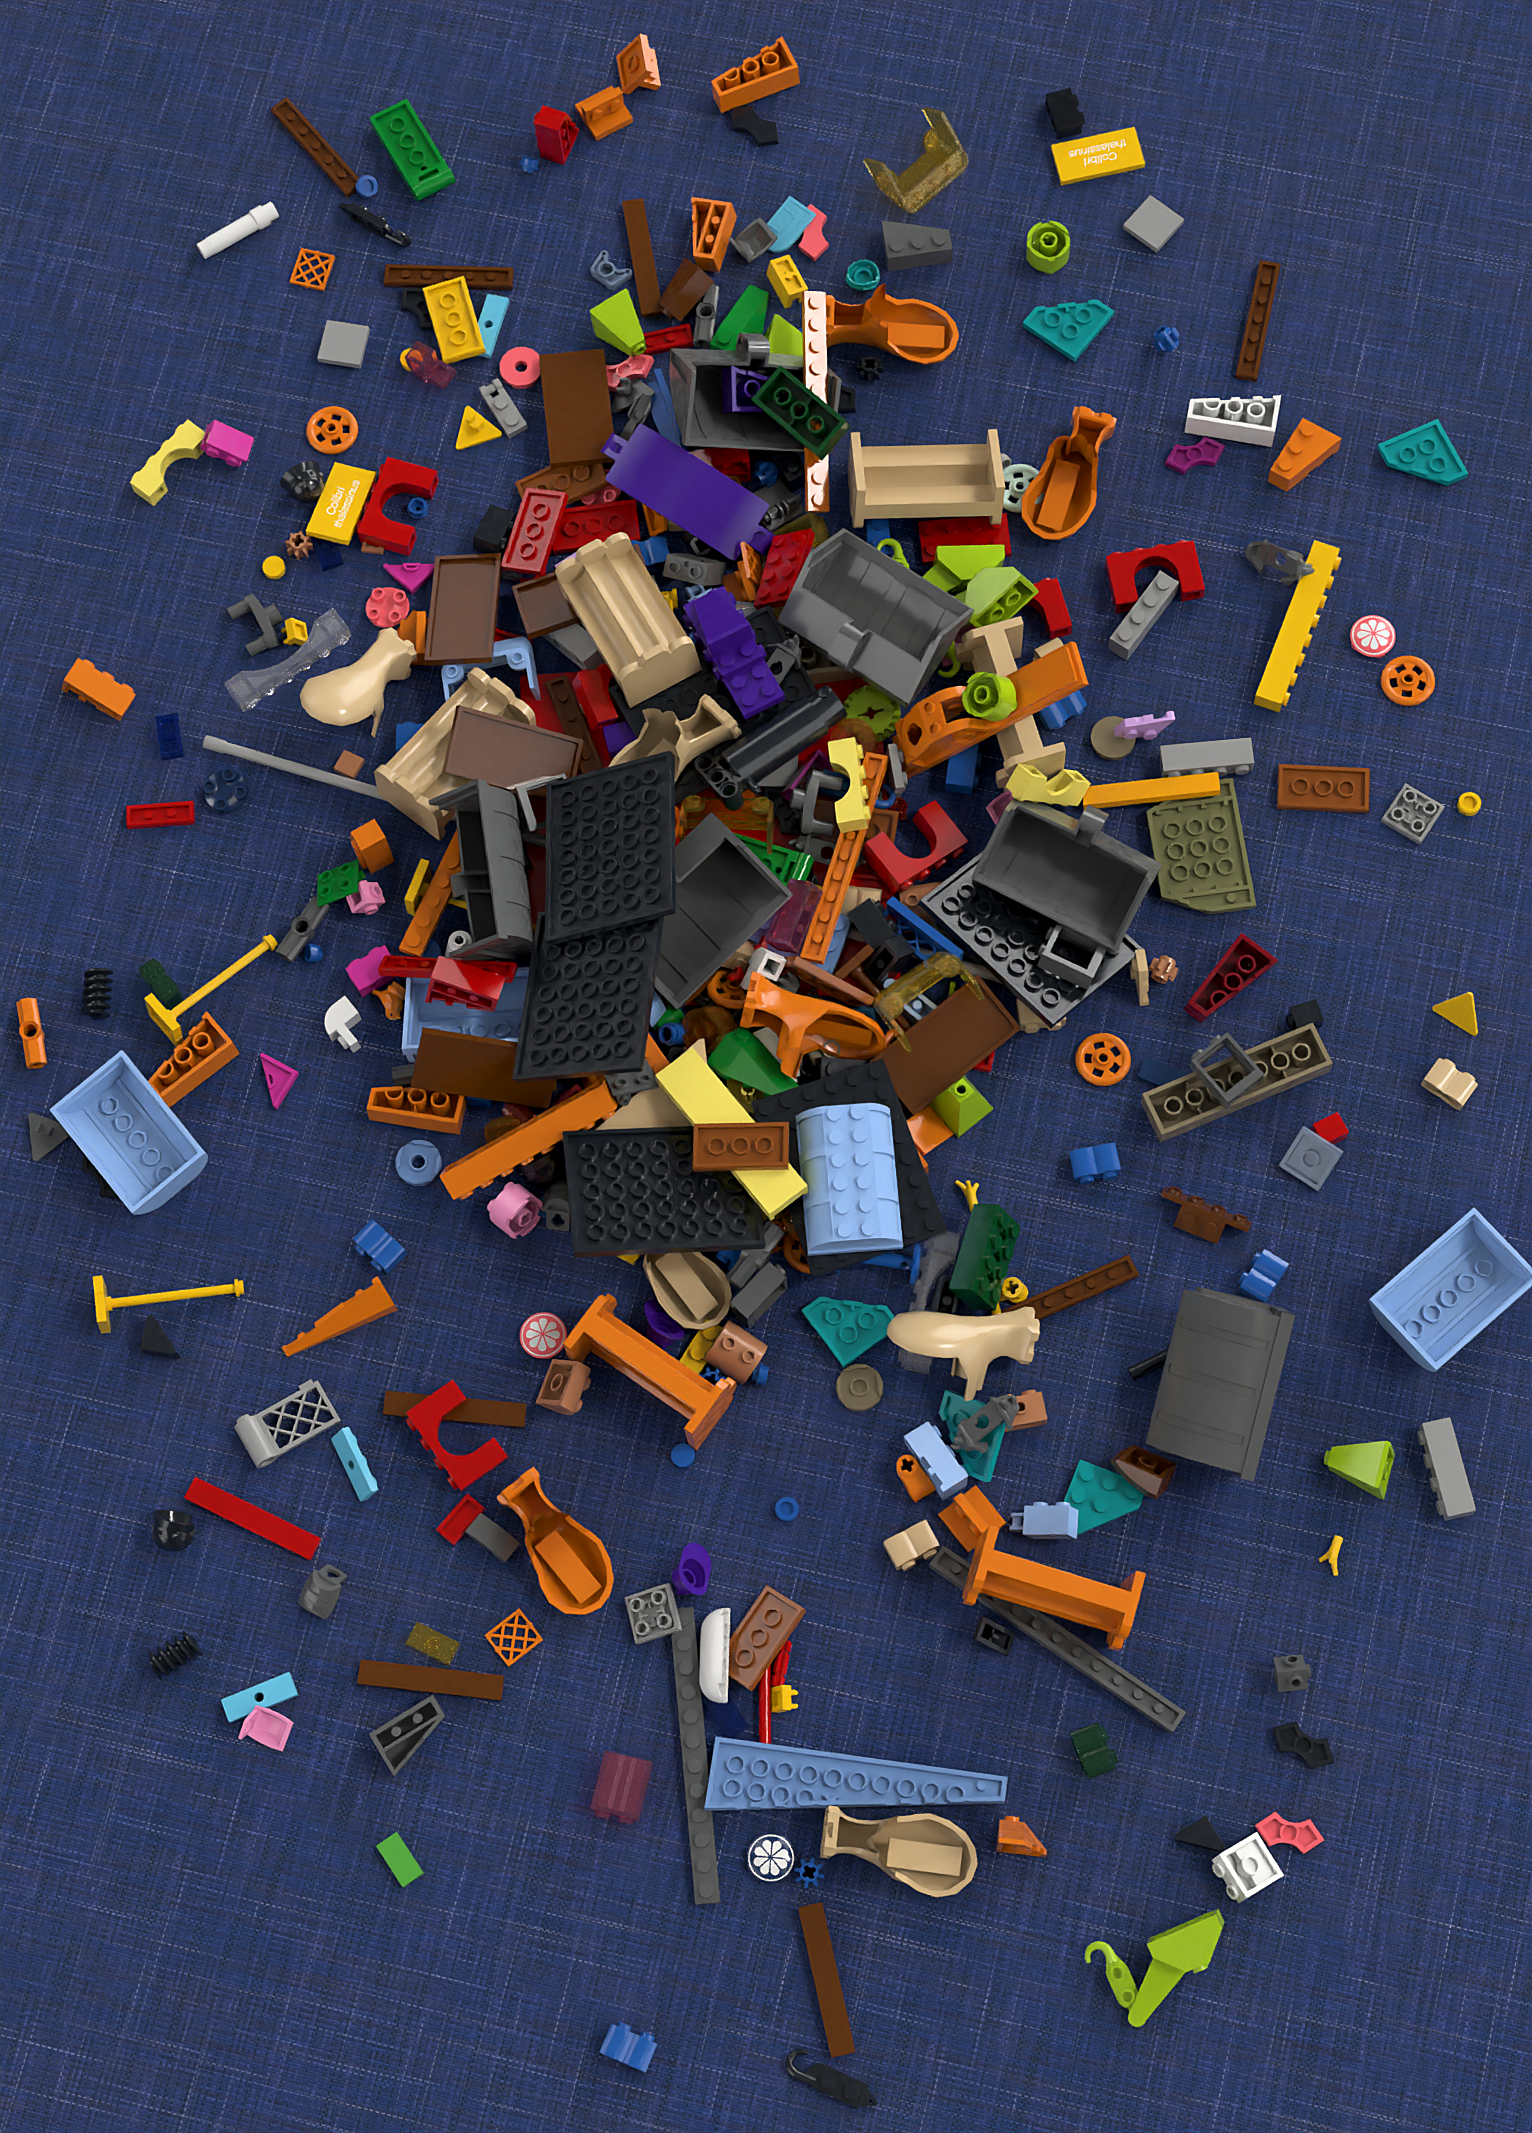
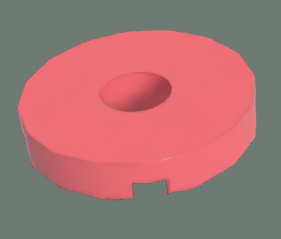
M516 347L509 350L500 361V374L503 381L516 389H527L534 386L541 376L539 354L527 347ZM523 364L527 366V369L523 372L516 370L518 365Z

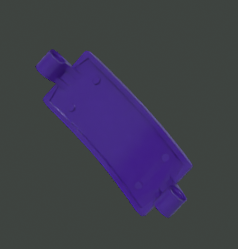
M643 424L637 426L629 441L611 433L600 451L615 460L614 465L605 478L607 482L664 516L732 561H735L742 552L740 543L743 541L764 556L767 555L775 535L759 525L769 509V505L765 501Z

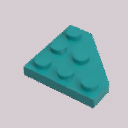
M1097 299L1088 300V303L1058 304L1056 307L1048 308L1039 306L1035 307L1024 320L1022 327L1075 362L1114 316V310Z
M1438 419L1378 444L1377 449L1388 467L1446 486L1468 476L1465 466Z
M821 1296L801 1310L802 1314L843 1368L888 1336L887 1326L895 1317L887 1306H875L849 1300H834Z
M945 1390L939 1414L942 1421H945L950 1431L949 1437L953 1443V1439L959 1430V1423L963 1419H969L986 1404L975 1399L964 1401V1395L952 1390ZM986 1415L980 1416L976 1427L985 1429L989 1425V1418ZM1005 1422L999 1424L979 1441L987 1442L988 1448L985 1453L978 1450L969 1452L964 1449L956 1450V1452H959L964 1463L962 1466L969 1476L984 1482H991L1006 1427Z
M1080 1460L1064 1502L1070 1503L1071 1507L1078 1510V1536L1097 1526H1102L1123 1515L1139 1510L1144 1494L1134 1488L1121 1475Z

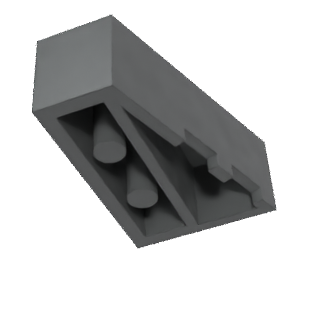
M881 220V234L888 271L952 262V244L949 230Z
M431 1695L369 1734L393 1776L400 1771L446 1716L434 1695Z

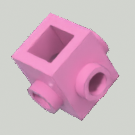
M367 880L358 882V892L346 896L352 913L370 915L379 910L378 907L385 903L378 882H367Z

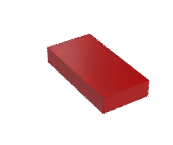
M467 1493L436 1528V1531L455 1546L465 1535V1530L478 1514H483L486 1509Z

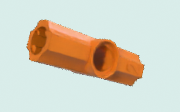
M24 998L16 1002L20 1022L19 1033L23 1041L26 1065L28 1069L43 1068L48 1064L44 1045L45 1034L41 1027L37 999ZM31 1030H37L34 1036L27 1037Z

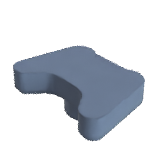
M601 251L590 268L591 276L609 290H616L632 278L631 269L620 270L615 268L613 263L609 262L607 251Z

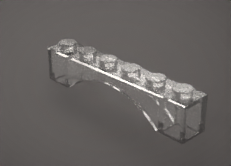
M334 608L330 609L315 620L306 642L289 659L267 669L241 671L224 683L227 692L242 711L253 708L259 700L265 696L272 695L276 688L283 683H289L296 674L309 669L316 660L329 655L331 650L338 645L345 644L349 637H351L349 627Z
M947 1232V1234L925 1241L924 1248L928 1249L926 1258L921 1257L919 1271L923 1272L921 1280L917 1279L915 1282L913 1293L917 1294L916 1302H911L909 1312L925 1311L930 1290L936 1280L948 1267L955 1263L960 1234ZM900 1347L898 1361H902L901 1369L929 1375L933 1360L932 1356L909 1352Z

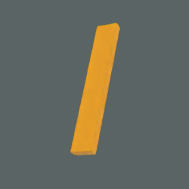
M1218 772L1089 786L1083 796L1084 810L1088 804L1095 808L1221 795Z

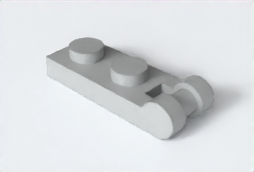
M498 378L492 380V384L488 386L483 385L478 388L484 401L509 439L528 429L526 422ZM497 391L498 395L492 398L490 394Z

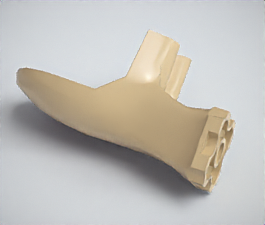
M392 627L380 630L376 642L357 662L348 667L336 669L308 679L300 693L302 707L313 718L323 723L338 726L357 723L372 714L374 716V725L371 735L375 738L384 709L383 692L386 683L390 680L398 681L410 677L412 671L410 664L417 655L414 644L408 639L405 641L401 640L398 637L397 631Z
M706 694L699 699L695 713L683 721H679L672 711L662 713L659 709H645L642 712L646 722L638 739L626 745L614 757L609 767L671 751L674 754L676 782L682 770L692 759L723 741L736 739L742 732L731 715Z
M700 1252L645 1255L643 1267L658 1302L668 1316L684 1329L706 1330L718 1325L727 1315L730 1302L732 1301L730 1283L726 1279V1275L711 1260Z
M1023 1307L1011 1312L980 1317L957 1316L930 1311H912L897 1314L887 1326V1335L893 1343L909 1352L932 1357L953 1358L951 1375L967 1379L964 1401H970L975 1397L976 1390L982 1389L987 1366L993 1359L999 1356H1009L1019 1361L1020 1364L1029 1365L1032 1362L1034 1344L1038 1341L1040 1334V1322L1034 1318L1035 1310L1033 1307Z

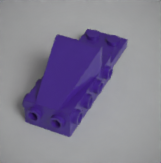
M724 586L718 589L710 590L706 595L698 599L690 600L683 606L685 615L682 617L686 626L693 629L694 633L692 635L697 645H702L704 649L702 653L707 663L711 662L714 666L712 671L716 679H721L744 719H747L786 698L764 660L767 654L761 644L757 645L755 642L757 637L754 630L746 620L743 611L736 609L735 605L737 602L732 592L727 593Z

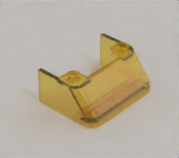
M927 107L922 109L931 125V128L923 136V146L927 152L898 177L894 171L887 168L884 162L869 158L863 160L878 188L906 212L915 213L965 171L968 166V156L943 111Z
M690 795L682 801L679 818L680 842L687 836L688 828L695 829L712 812L728 829L767 830V854H772L775 812L774 804L768 798H744L743 806L735 811L727 810L716 797Z
M946 951L936 952L874 997L873 1005L875 1010L908 1052L912 1050L910 1043L894 1018L902 1013L905 1004L939 980L959 974L980 1001L985 999L977 980L961 960Z

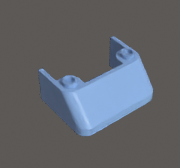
M516 637L494 642L492 663L443 665L441 674L445 700L447 701L455 693L453 685L462 681L464 673L470 672L474 667L486 669L509 664L516 671L527 669L530 690L536 700H541L533 648L529 640L525 637Z

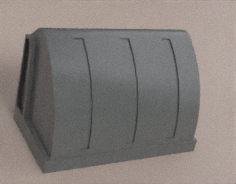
M741 332L737 337L735 351L671 348L669 366L671 397L675 418L682 434V443L685 446L804 452V446L766 413H723L722 368L733 366L741 370L771 377L781 365L803 384V356L770 353L769 341L762 334ZM827 366V404L838 413L841 379Z
M843 528L809 552L778 622L781 623L782 629L793 637L798 635L801 642L907 708L928 682L950 648L960 628L970 621L975 610Z
M476 779L428 800L429 805L439 806V810L451 811L456 814L462 871L451 875L450 878L453 899L466 901L472 944L449 952V957L479 961L514 962L517 957L531 955L535 935L531 919V905L527 877L525 875L524 854L515 796L504 789L488 786L487 780Z
M1013 798L1005 808L971 878L1117 951L1162 864L1101 832L1109 814L1089 804L1080 820H1077L1040 802L1034 803L1029 800L1022 802Z
M712 812L675 847L676 914L664 916L655 988L676 1009L793 896L759 858Z
M1196 1286L1195 1291L1183 1289L1145 1443L1156 1447V1450L1230 1470L1239 1478L1254 1482L1295 1315L1282 1307Z

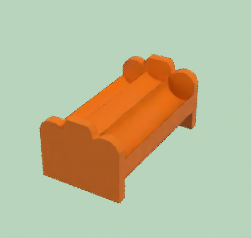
M609 1293L606 1296L601 1294L592 1303L563 1343L569 1360L582 1363L589 1352L592 1351L690 1420L684 1427L688 1444L697 1451L732 1402V1394L737 1387L736 1382L727 1377L725 1380L723 1378L720 1379L714 1386L616 1318L613 1313L617 1306L616 1298Z
M990 1525L978 1537L962 1594L963 1604L973 1606L978 1594L984 1593L1107 1631L1106 1643L1109 1644L1108 1648L1119 1651L1122 1648L1124 1639L1128 1638L1133 1624L1146 1573L1135 1571L1121 1582L1120 1588L993 1550L999 1531L997 1527Z

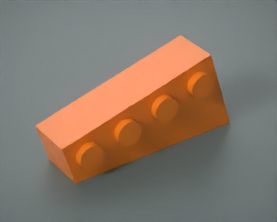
M782 36L776 39V43L772 46L762 48L760 50L761 53L755 57H748L743 60V64L739 67H733L711 81L713 98L721 113L800 84L798 65Z
M207 1011L201 1017V1022L189 1031V1036L173 1050L174 1054L170 1059L164 1061L148 1080L169 1108L240 1054L231 1039Z
M402 1086L371 1088L367 1113L371 1121L460 1135L467 1106V1096L411 1087L402 1088Z

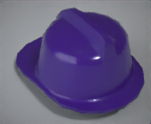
M654 1299L645 1302L643 1308L648 1321L646 1335L649 1340L662 1350H665L667 1346L684 1337L683 1328L668 1316L658 1300Z
M689 1543L682 1551L679 1564L673 1569L672 1580L676 1586L677 1595H703L707 1590L711 1572V1560L706 1549L700 1544Z

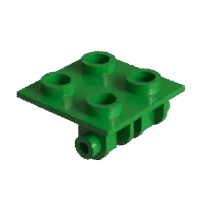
M358 859L318 875L317 907L358 892V882L365 879L364 872L362 870L359 871Z

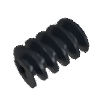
M93 968L85 971L84 977L86 980L83 982L85 987L83 995L85 997L82 999L84 1006H82L81 1011L86 1016L98 1019H107L111 1016L109 1013L104 1012V1010L111 1009V1005L106 1004L105 1001H111L112 997L105 993L112 992V988L106 986V984L113 982V979L107 977V975L114 973L112 970Z
M182 1631L183 1640L174 1636L175 1644L172 1645L166 1641V1650L158 1646V1655H154L151 1651L148 1652L149 1662L160 1680H162L161 1672L166 1676L170 1675L169 1667L174 1671L179 1670L178 1662L186 1666V1657L194 1661L196 1659L195 1652L201 1656L203 1655L193 1635Z

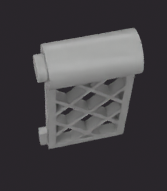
M310 1379L301 1384L298 1392L255 1416L246 1414L236 1420L237 1424L234 1429L257 1468H263L271 1464L279 1456L341 1422L318 1380L313 1383ZM317 1389L320 1394L318 1404L306 1402L307 1393ZM291 1402L300 1404L297 1416L284 1413L287 1404ZM304 1405L317 1408L313 1420L300 1417ZM320 1409L329 1411L334 1419L327 1423L318 1422L317 1418ZM270 1414L279 1416L276 1428L267 1426L262 1418ZM283 1417L296 1420L292 1432L279 1429ZM299 1421L312 1424L309 1433L305 1435L296 1433ZM278 1433L291 1436L289 1444L279 1449L276 1443Z

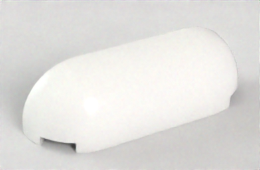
M720 1608L712 1611L704 1619L701 1627L699 1683L704 1695L717 1703H728L730 1608Z

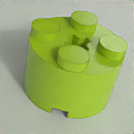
M1049 221V223L1040 222L1035 224L1028 233L1026 259L1032 267L1047 274L1055 273L1069 259V233L1066 227L1056 221Z
M981 671L972 675L966 682L968 685L966 691L963 690L962 701L966 711L973 716L996 722L1005 719L1017 708L1016 690L1009 678Z

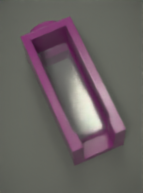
M819 749L809 754L780 794L790 802L793 788L804 790L808 780L807 776L813 770L823 772L824 769H832L829 756Z

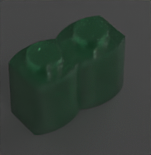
M152 958L139 968L144 981L155 992L165 1008L172 1010L184 1001L177 984L168 976L161 963L156 959Z
M1098 1722L1069 1734L1088 1781L1116 1769L1115 1764L1118 1763V1758L1114 1749L1109 1750L1106 1740L1109 1737L1104 1726L1100 1727Z

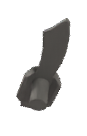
M642 393L640 397L634 400L627 413L630 420L624 427L620 435L621 438L629 441L636 424L644 423L651 410L652 397Z

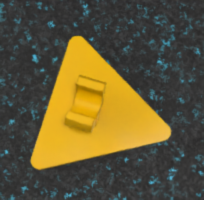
M467 406L464 410L456 449L462 450L502 436V432L470 406Z
M1467 992L1433 1006L1434 1012L1471 1035H1477L1478 1029L1472 992Z

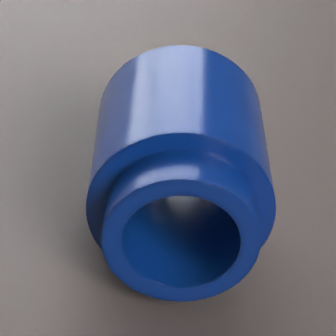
M665 1023L660 1027L658 1037L667 1046H684L690 1041L691 1030L685 1023Z

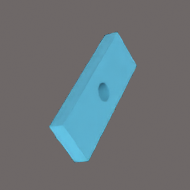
M487 294L478 321L486 353L478 356L487 358L492 356L509 304V299L506 297Z
M349 1427L342 1428L331 1440L362 1502L368 1500L378 1490L377 1482L370 1473L366 1458L361 1454L356 1437L352 1434Z
M287 1672L221 1699L229 1723H233L247 1717L256 1705L269 1708L299 1695L291 1673ZM263 1694L264 1699L261 1702H257V1696Z

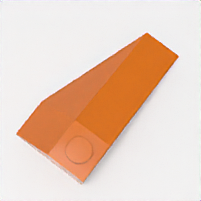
M1005 1816L1004 1820H999L996 1852L1046 1857L1047 1850L1025 1822H1019V1817Z

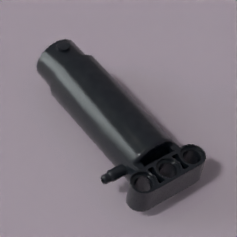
M824 685L807 698L802 696L723 751L716 758L710 754L698 756L694 762L695 768L701 781L727 810H738L744 804L743 792L750 789L756 796H760L762 790L757 783L829 733L828 729L847 717V712L832 689Z

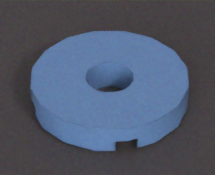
M425 1140L408 1142L409 1144L403 1146L396 1156L395 1167L400 1178L413 1186H424L433 1182L439 1176L442 1169V1158L438 1149L432 1143ZM418 1157L425 1160V1164L421 1168L412 1166L413 1161Z

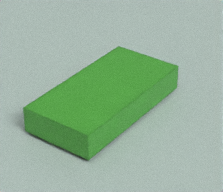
M398 1832L376 1846L403 1888L424 1874Z

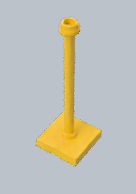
M422 858L404 899L407 914L413 916L432 878L430 861ZM453 895L451 896L448 903L467 909L466 901L454 900ZM533 924L535 934L536 924Z
M271 934L263 936L261 944L172 1010H166L152 993L144 998L149 1016L176 1047L184 1042L181 1027L177 1023L176 1017L268 949L271 951L275 950L278 943Z
M93 1276L97 1323L101 1334L111 1333L109 1311H113V1308L236 1293V1297H240V1295L244 1294L243 1280L238 1281V1279H234L235 1284L112 1299L111 1296L107 1297V1287L103 1276Z

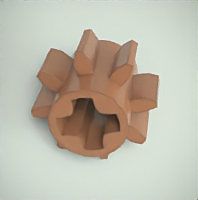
M302 531L295 534L290 533V539L285 541L286 547H288V555L294 554L297 560L301 557L308 558L309 550L314 549L312 543H310L311 537L308 535L304 536Z
M1161 955L1159 960L1154 957L1149 966V971L1152 972L1151 978L1162 984H1166L1168 979L1173 982L1178 973V968L1175 967L1176 961L1165 955Z

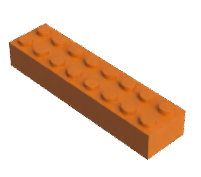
M603 1078L445 1167L440 1174V1178L453 1200L458 1197L463 1200L472 1195L476 1187L480 1186L481 1189L487 1187L494 1182L493 1180L499 1174L501 1177H504L513 1172V1168L517 1164L521 1163L524 1166L534 1160L533 1157L540 1151L543 1155L554 1149V1145L561 1140L563 1143V1131L588 1130L595 1125L599 1118L602 1117L603 1120H606L613 1116L618 1106L616 1096L613 1097L606 1079Z

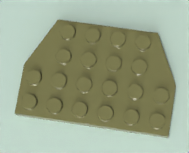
M1233 778L1219 780L1221 795L1162 801L1161 804L1154 806L1146 812L1153 858L1162 864L1157 873L1161 900L1210 915L1256 908Z

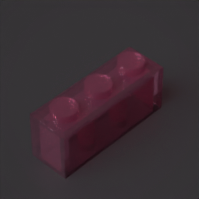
M790 878L786 888L793 896L775 912L764 941L778 951L798 954L823 891L812 882Z

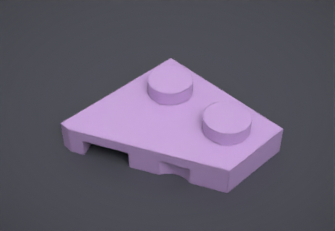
M1174 711L1166 712V715L1159 719H1154L1153 714L1124 719L1113 728L1115 737H1124L1125 739H1133L1135 737H1143L1145 740L1154 739L1158 733L1175 720Z

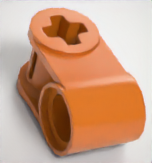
M903 1455L898 1459L896 1465L897 1474L915 1503L935 1491L931 1480L913 1456ZM903 1462H906L907 1465L912 1464L911 1472L901 1470Z

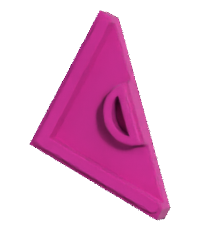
M385 564L383 568L413 595L434 575L435 564Z
M261 1053L260 1057L273 1107L277 1110L299 1073L270 1056Z

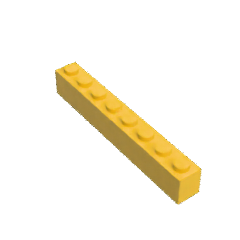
M1314 540L1306 564L1313 565L1314 573L1303 576L1298 582L1255 695V705L1276 712H1280L1282 705H1287L1291 694L1287 692L1289 685L1294 687L1298 676L1297 673H1294L1297 666H1302L1305 654L1302 653L1303 648L1309 647L1313 636L1309 632L1311 627L1316 628L1320 615H1317L1318 608L1323 609L1327 599L1324 592L1326 589H1331L1334 577L1331 576L1333 569L1337 571L1342 559L1338 557L1340 548Z

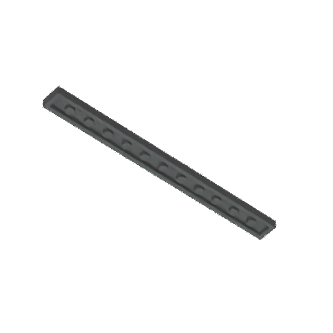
M942 1546L929 1564V1568L961 1590H964L971 1564L945 1546ZM984 1593L978 1594L977 1601L1170 1734L1174 1732L1186 1714L1181 1708L1038 1610Z
M677 1608L682 1631L673 1633L671 1636L695 1905L721 1903L712 1811H705L709 1770L702 1694L699 1683L694 1608Z

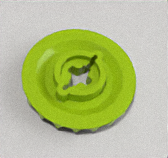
M864 685L850 694L844 702L847 717L842 721L847 732L852 737H855L856 740L864 743L881 742L890 737L896 730L894 724L900 720V706L898 702L874 687ZM869 708H872L873 711H877V714H874L873 719H870L869 716H865V714L868 713Z

